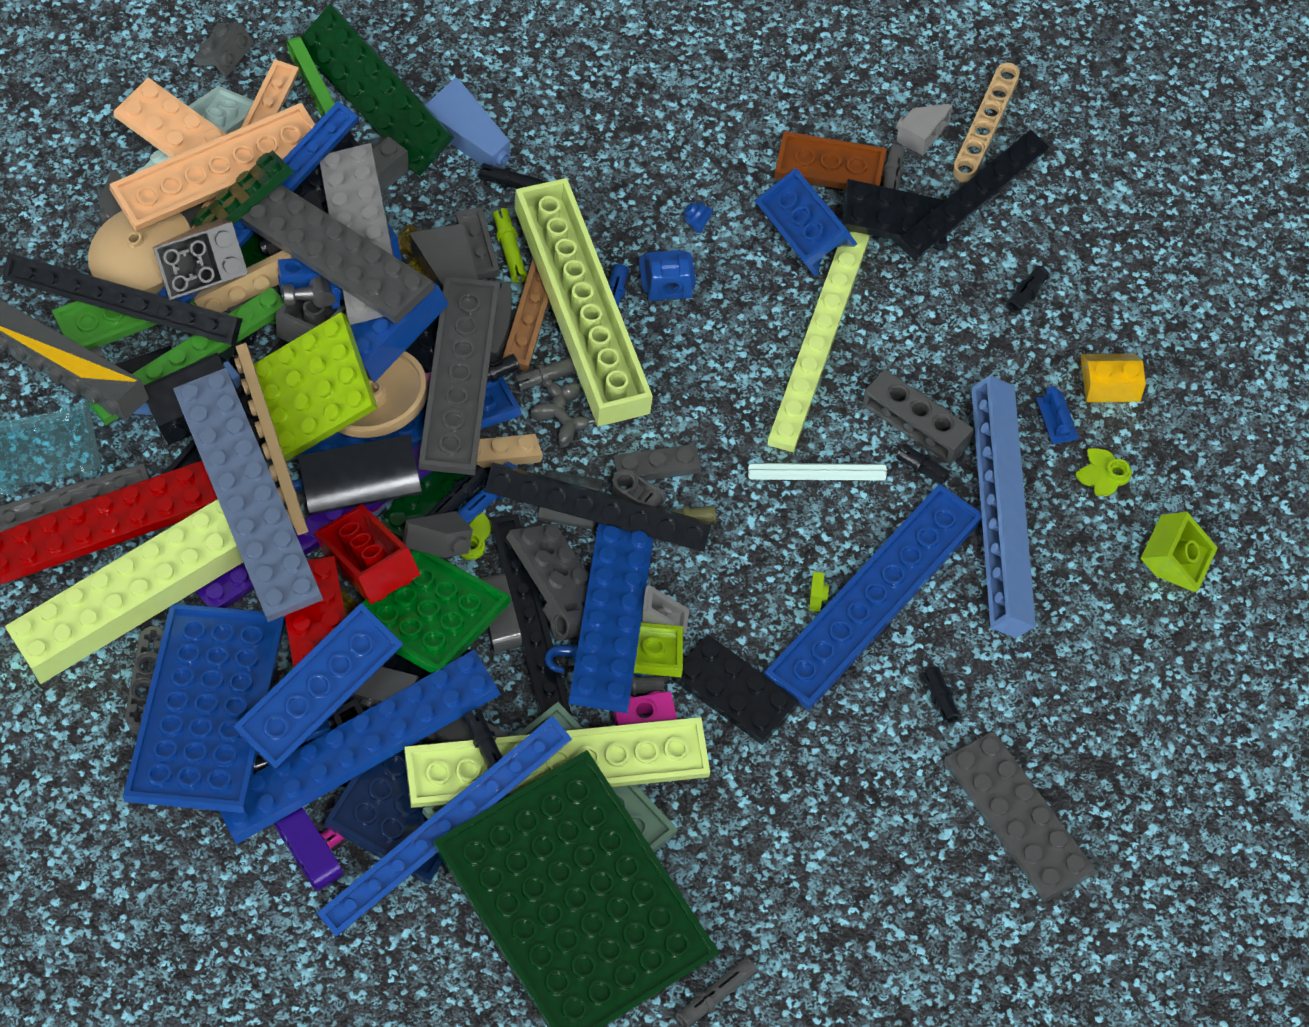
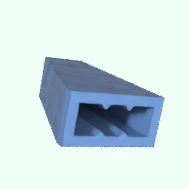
M455 77L425 104L454 136L450 144L481 165L486 163L500 167L506 165L509 161V139L458 78Z

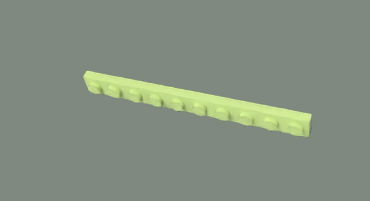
M849 231L857 245L855 247H837L769 435L768 446L793 453L796 449L870 239L868 234Z

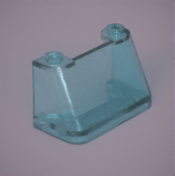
M88 401L74 404V407L70 408V412L67 411V408H61V411L6 422L5 420L0 421V496L12 494L13 488L80 475L81 479L98 476L97 471L102 470L92 413Z

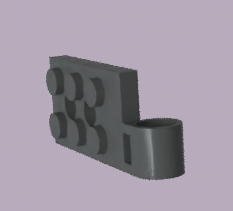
M556 524L510 530L506 537L547 602L542 610L551 623V631L554 637L558 640L579 638L589 583V575Z

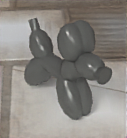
M549 379L545 382L544 387L548 388L547 391L553 397L552 403H542L531 409V417L537 421H546L556 417L563 424L558 437L560 446L565 448L573 440L575 430H583L589 424H595L596 422L594 418L588 419L583 416L572 418L564 410L566 402H572L580 395V385L578 383L571 382L562 388L559 384L553 383Z

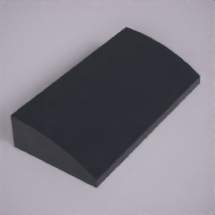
M410 434L298 455L309 516L356 507L361 504L367 505L422 494Z

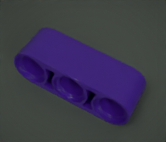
M303 808L274 823L280 837L315 891H319L344 877L338 861Z

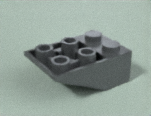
M225 217L195 227L153 247L169 300L248 274L233 223Z

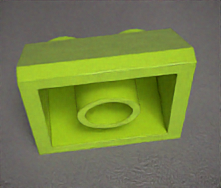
M1188 512L1164 514L1160 516L1141 556V560L1156 577L1190 591L1198 592L1218 547Z

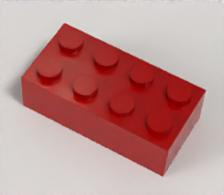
M363 504L314 532L324 556H335L337 571L370 604L383 600L389 593L401 586L408 585L414 578L421 575L409 548Z
M335 556L307 560L323 600L285 615L293 668L345 619Z

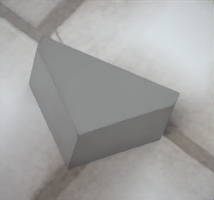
M646 586L642 622L683 626V635H686L689 609L654 587Z

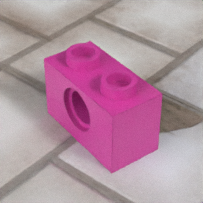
M654 691L639 697L630 696L627 713L613 711L615 726L677 720L671 691ZM646 713L649 714L650 717L641 718L638 715Z

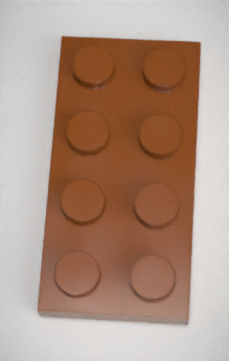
M784 131L774 178L782 179L793 169L797 168L808 183L812 185L844 190L846 181L851 179L880 186L887 148Z

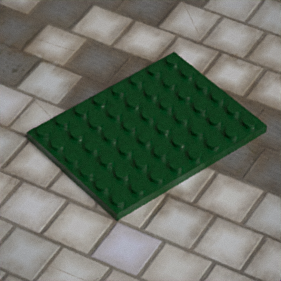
M588 750L437 838L432 843L547 1027H606L720 954Z

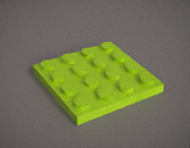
M342 312L253 364L286 461L378 409L348 317Z

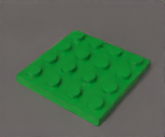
M414 550L411 555L421 575L414 578L408 585L401 586L389 593L381 601L370 604L365 600L362 604L403 643V647L396 652L397 655L433 673L442 670L444 666L460 658L511 603V598L509 594L436 555Z

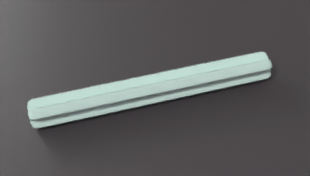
M750 463L748 466L749 479L885 480L887 476L885 464Z

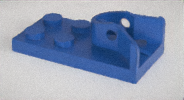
M797 168L793 169L754 200L805 263L814 277L819 275L822 257L836 246L855 247L857 245V242Z

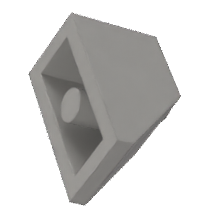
M942 104L912 108L906 117L902 116L896 125V130H898L896 142L923 156L950 123L953 106Z

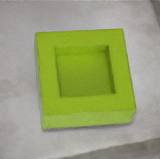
M813 572L809 611L820 612L822 601H828L829 584H824L825 573Z

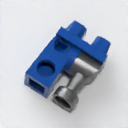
M295 258L278 259V282L284 307L294 306L295 300H312L318 308L323 309V307L330 305L332 309L340 308V300H344L343 289Z

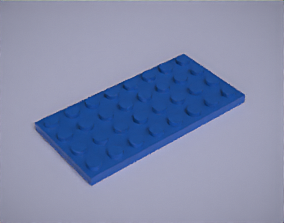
M173 604L169 607L123 793L124 802L237 813L245 812L257 752L233 729V726L272 688L286 623L285 616L268 622L263 611Z

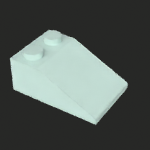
M217 86L190 104L189 107L228 134L241 128L254 100Z

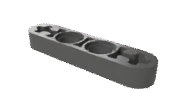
M157 626L145 628L139 636L125 712L127 726L135 733H139L141 720L140 722H135L134 719L139 715L138 706L143 707L142 711L144 712L147 697H138L136 692L141 687H150L154 670L145 672L141 670V666L146 661H154L156 663L164 632L163 629ZM153 637H157L158 640L154 643V652H151L149 641Z

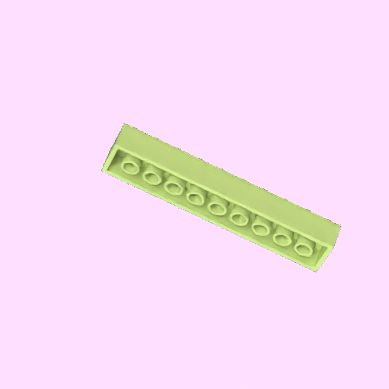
M564 178L516 189L515 212L597 427L650 414L653 398L568 179Z
M218 499L5 626L40 684L243 563Z

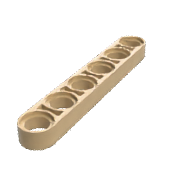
M1003 63L997 68L955 160L953 175L956 180L967 183L978 173L1018 84L1020 71L1016 65ZM1008 72L1013 74L1014 78L1005 79L1001 74ZM1002 91L1006 96L999 98L994 96L993 92ZM987 109H993L998 114L995 116H988L984 113V111ZM985 128L989 133L987 135H980L976 132V129ZM977 147L981 152L972 154L967 148ZM965 165L970 167L972 171L970 173H963L958 168Z

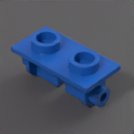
M1055 386L1047 388L1045 396L1038 397L1036 400L1051 443L1058 444L1079 440L1063 393Z

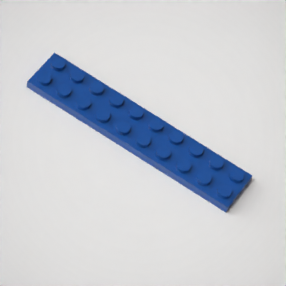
M938 484L768 667L764 675L798 699L799 704L810 711L981 524V512L941 484Z
M474 649L444 666L442 670L433 672L297 749L276 770L269 765L252 775L245 812L220 811L232 838L238 844L401 752L405 747L415 744L501 694Z

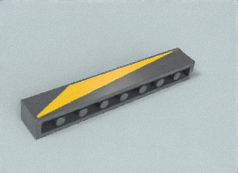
M0 299V351L4 352L6 350L19 362L25 361L36 372L42 371L55 383L60 382L66 385L72 393L76 394L78 392L91 404H98L108 414L112 416L115 414L124 420L129 418L149 399L141 379Z

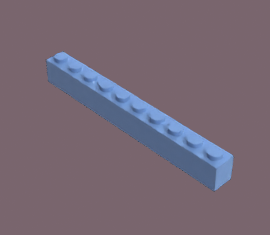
M989 375L972 387L990 627L993 630L1018 638L1035 628L1036 621L1015 386Z

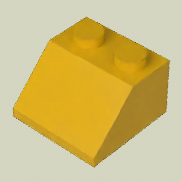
M1135 353L1081 354L1086 402H1141L1146 381L1143 360Z

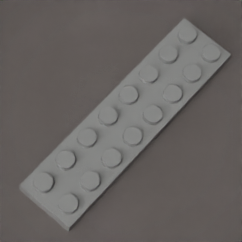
M371 143L329 153L320 162L329 215L393 255ZM343 290L350 325L384 317Z

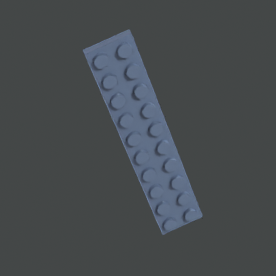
M221 369L173 388L267 621H273L322 601L323 598L227 369Z

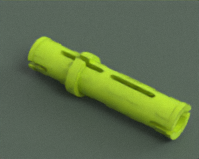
M501 208L503 218L500 217L498 210L493 213V219L498 230L496 236L498 242L502 244L511 281L513 283H520L517 275L519 273L522 282H524L528 274L526 273L516 240L518 237L517 230L512 226L509 210Z

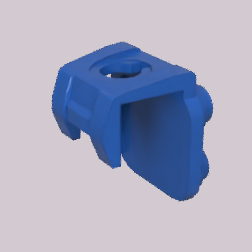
M682 250L649 252L640 256L641 285L643 292L648 295L649 301L693 298L692 290L695 288L696 279L691 253Z

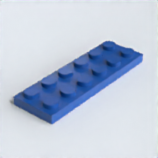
M362 603L359 604L233 726V729L276 770L403 647V643Z

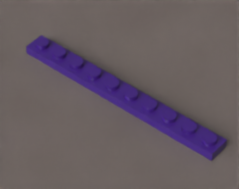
M422 442L413 448L419 480L432 472L419 470ZM387 501L367 504L364 506L370 512H372L384 503H386ZM356 507L315 514L306 518L305 522L309 532L297 535L304 555L306 556L320 546L314 535L315 531ZM243 562L198 589L196 594L207 607L227 608L253 591L254 587Z

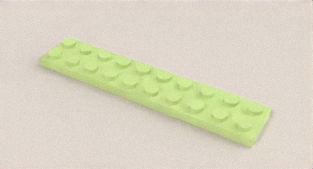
M702 718L568 730L566 732L573 740L503 798H507L586 750L589 751L611 787L709 777L710 767ZM530 734L496 738L495 742L502 757ZM473 740L408 746L404 749L411 808L448 804L488 770L479 748H475Z

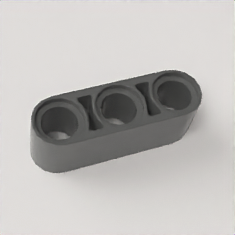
M505 573L479 578L509 594L511 598ZM512 598L508 607L487 628L494 653L522 647L521 632Z

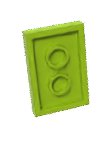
M641 622L634 673L681 677L683 671V626Z

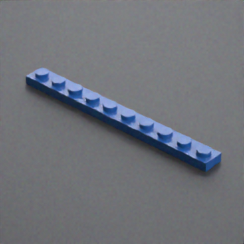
M337 101L283 159L294 173L284 180L281 185L293 192L359 122V117ZM240 219L233 226L241 248L255 232L243 225ZM165 286L158 292V295L168 297ZM201 290L175 298V300L190 303Z
M554 716L550 717L318 911V916L336 937L339 936L437 854L436 849L432 845L434 840L495 805L573 739Z

